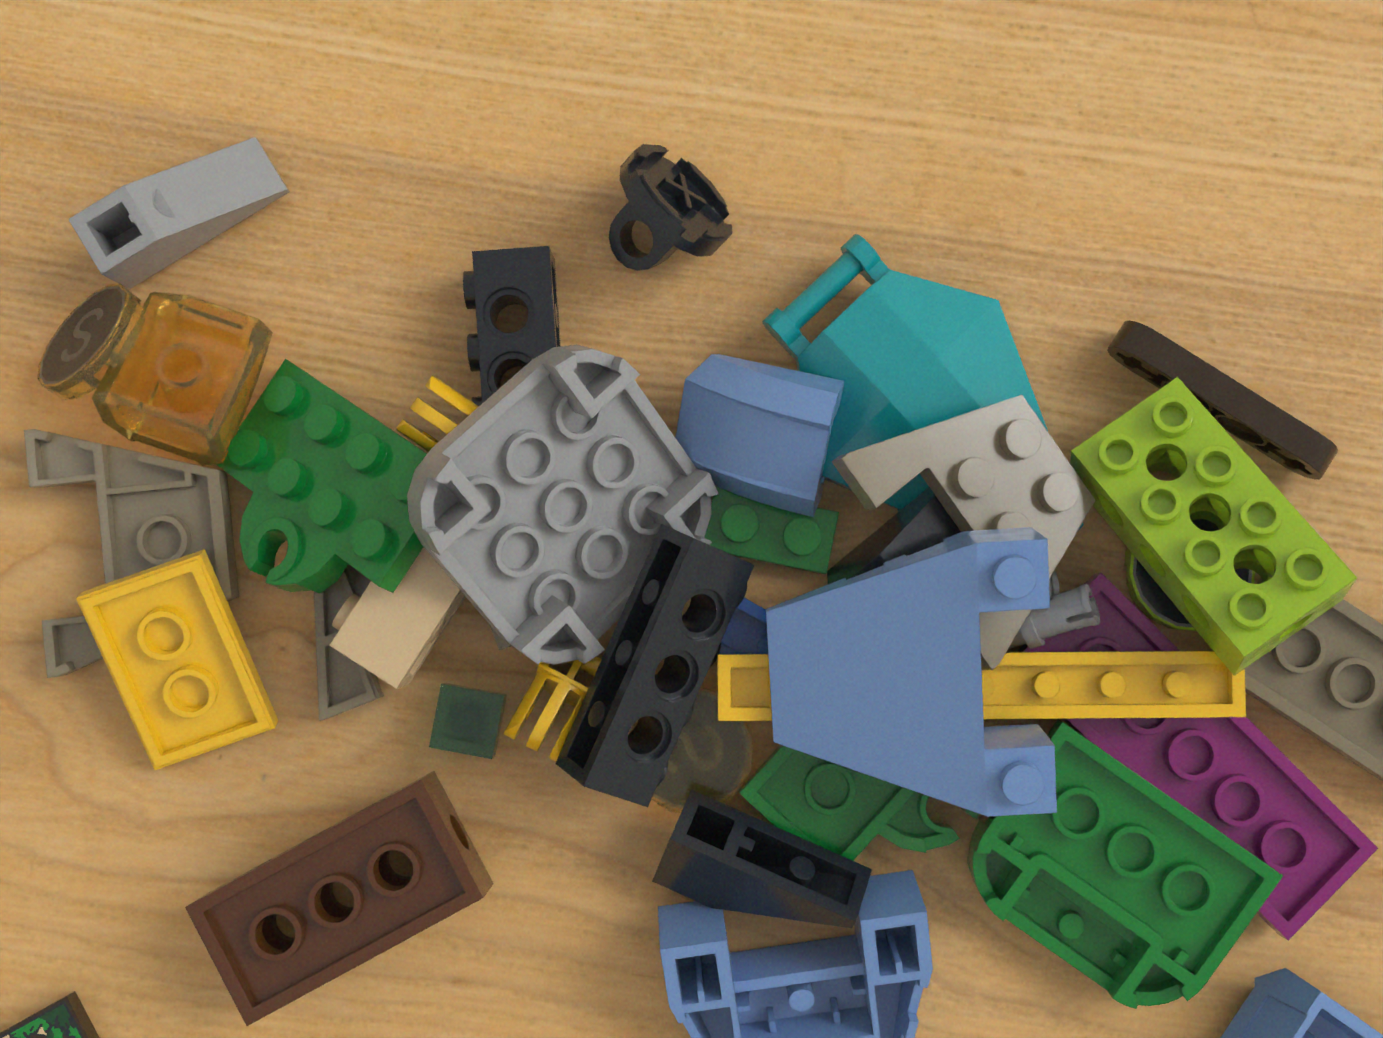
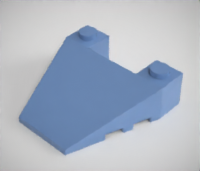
M1032 527L963 531L943 539V542L914 554L908 556L904 554L884 562L883 566L847 580L843 578L766 609L774 743L987 817L1057 813L1055 745L1039 724L984 727L979 613L1050 608L1048 539Z
M913 870L870 876L859 914L854 924L855 935L731 953L729 952L724 911L722 909L711 908L697 901L658 906L660 954L669 1008L678 1023H683L691 1038H915L919 1023L917 1010L923 987L928 988L933 965L927 910Z

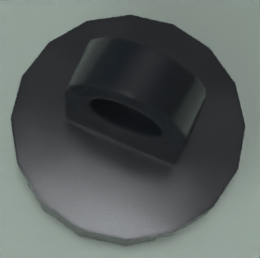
M642 144L620 166V182L629 202L612 221L609 231V242L616 259L625 267L636 271L660 265L677 249L695 256H711L732 235V224H726L723 221L729 215L726 208L727 205L712 182L689 161L686 162L681 158L674 164L669 159L664 158L663 156L669 150L661 145ZM636 221L646 224L652 232L653 246L649 254L641 252L636 248L632 240V227Z

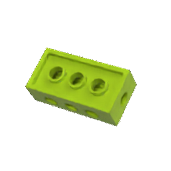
M1178 377L1071 450L1070 464L1096 500L1093 507L1234 676L1341 602L1357 580L1354 573ZM1163 471L1173 475L1176 479L1163 481L1155 478L1150 473ZM1196 519L1209 520L1219 530L1204 531L1196 527L1192 521ZM1240 568L1253 570L1261 576L1264 583H1248L1242 580L1235 570Z

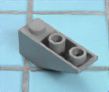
M254 137L126 184L68 220L100 273L118 284L131 289L290 191L258 139Z

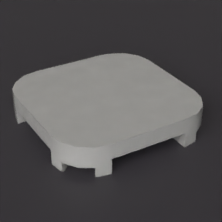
M581 345L553 347L532 359L431 448L415 469L407 494L409 522L424 548L499 637L538 665L540 662L555 665L573 660H579L585 664L605 651L597 640L620 619L661 524L708 545L712 543L704 538L712 515L711 496L718 494L710 473L696 468L689 456L636 383L635 379L640 374L626 360Z

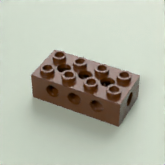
M435 771L218 887L185 908L246 1026H249L481 900L494 883ZM391 850L400 851L409 857L413 865V876H401L392 869L389 863V852ZM333 882L341 883L350 889L354 897V907L344 906L336 900L333 894ZM277 914L290 920L295 930V938L286 936L280 931L276 921Z

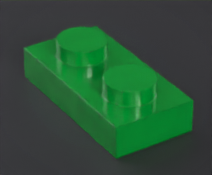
M715 486L718 494L712 498V515L704 537L712 542L711 546L733 556L824 575L827 574L839 512L817 508L814 516L811 517L766 505Z

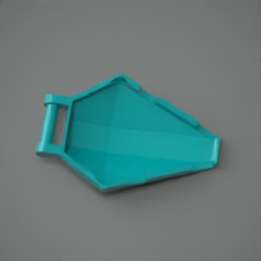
M854 234L841 247L843 254L783 311L776 308L762 321L769 333L796 360L798 371L845 381L840 406L831 429L822 477L852 491L832 463L838 456L1019 395L1024 396L1048 431L999 300L890 270L880 259L875 249L858 234ZM860 273L871 286L810 343L801 333L800 329ZM919 473L887 499L884 504L900 511L929 486Z

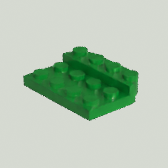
M1058 719L1047 734L1055 745L1057 813L990 816L985 823L979 820L970 840L967 858L968 868L974 883L986 905L1002 921L1006 919L1106 989L1117 1002L1137 1009L1138 1005L1154 1006L1166 1004L1182 996L1188 1001L1205 986L1283 875Z

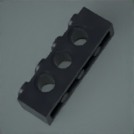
M549 246L472 251L473 271L463 272V291L466 308L476 309L477 333L468 334L467 352L471 372L480 371L482 396L472 397V402L478 406L484 403L501 387V379L507 370L515 366H525L532 359L549 349L561 346L555 258ZM513 304L526 307L528 309V320L522 329L514 333H505L497 329V317L503 308Z
M661 524L555 763L584 787L645 807L649 806L657 786L665 778L668 760L680 733L692 717L695 699L706 674L717 660L722 638L733 613L745 597L747 582L755 565ZM691 598L687 611L682 615L685 604ZM665 659L661 670L655 675L658 665ZM638 720L634 730L629 733L631 726Z

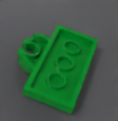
M287 359L284 360L215 463L253 492L242 515L239 537L244 562L250 571L265 577L267 576L265 583L289 592L314 591L320 594L338 581L349 564L377 586L394 593L424 547L409 522L407 494L414 471L427 453ZM287 541V554L284 560L274 567L276 553L279 547Z
M779 745L739 789V794L775 827L852 861L856 859L877 834L900 848L926 853V850L947 846L960 839L950 825L936 823L929 819L926 812L929 796L783 745ZM961 808V810H963L971 817L975 818L976 820L978 819V813Z

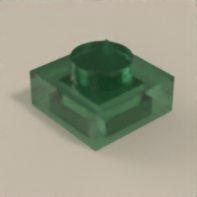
M442 683L429 747L493 759L496 756L507 694L451 683Z

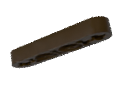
M1130 320L1125 321L1107 349L1110 356L1118 363L1159 389L1178 377L1226 431L1294 473L1310 479L1320 480L1338 452L1337 446L1324 435L1144 324Z

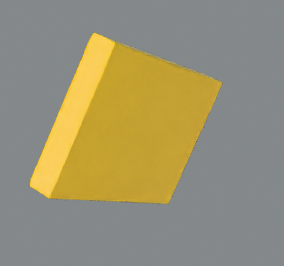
M205 549L88 589L76 597L154 770L276 728L279 720Z

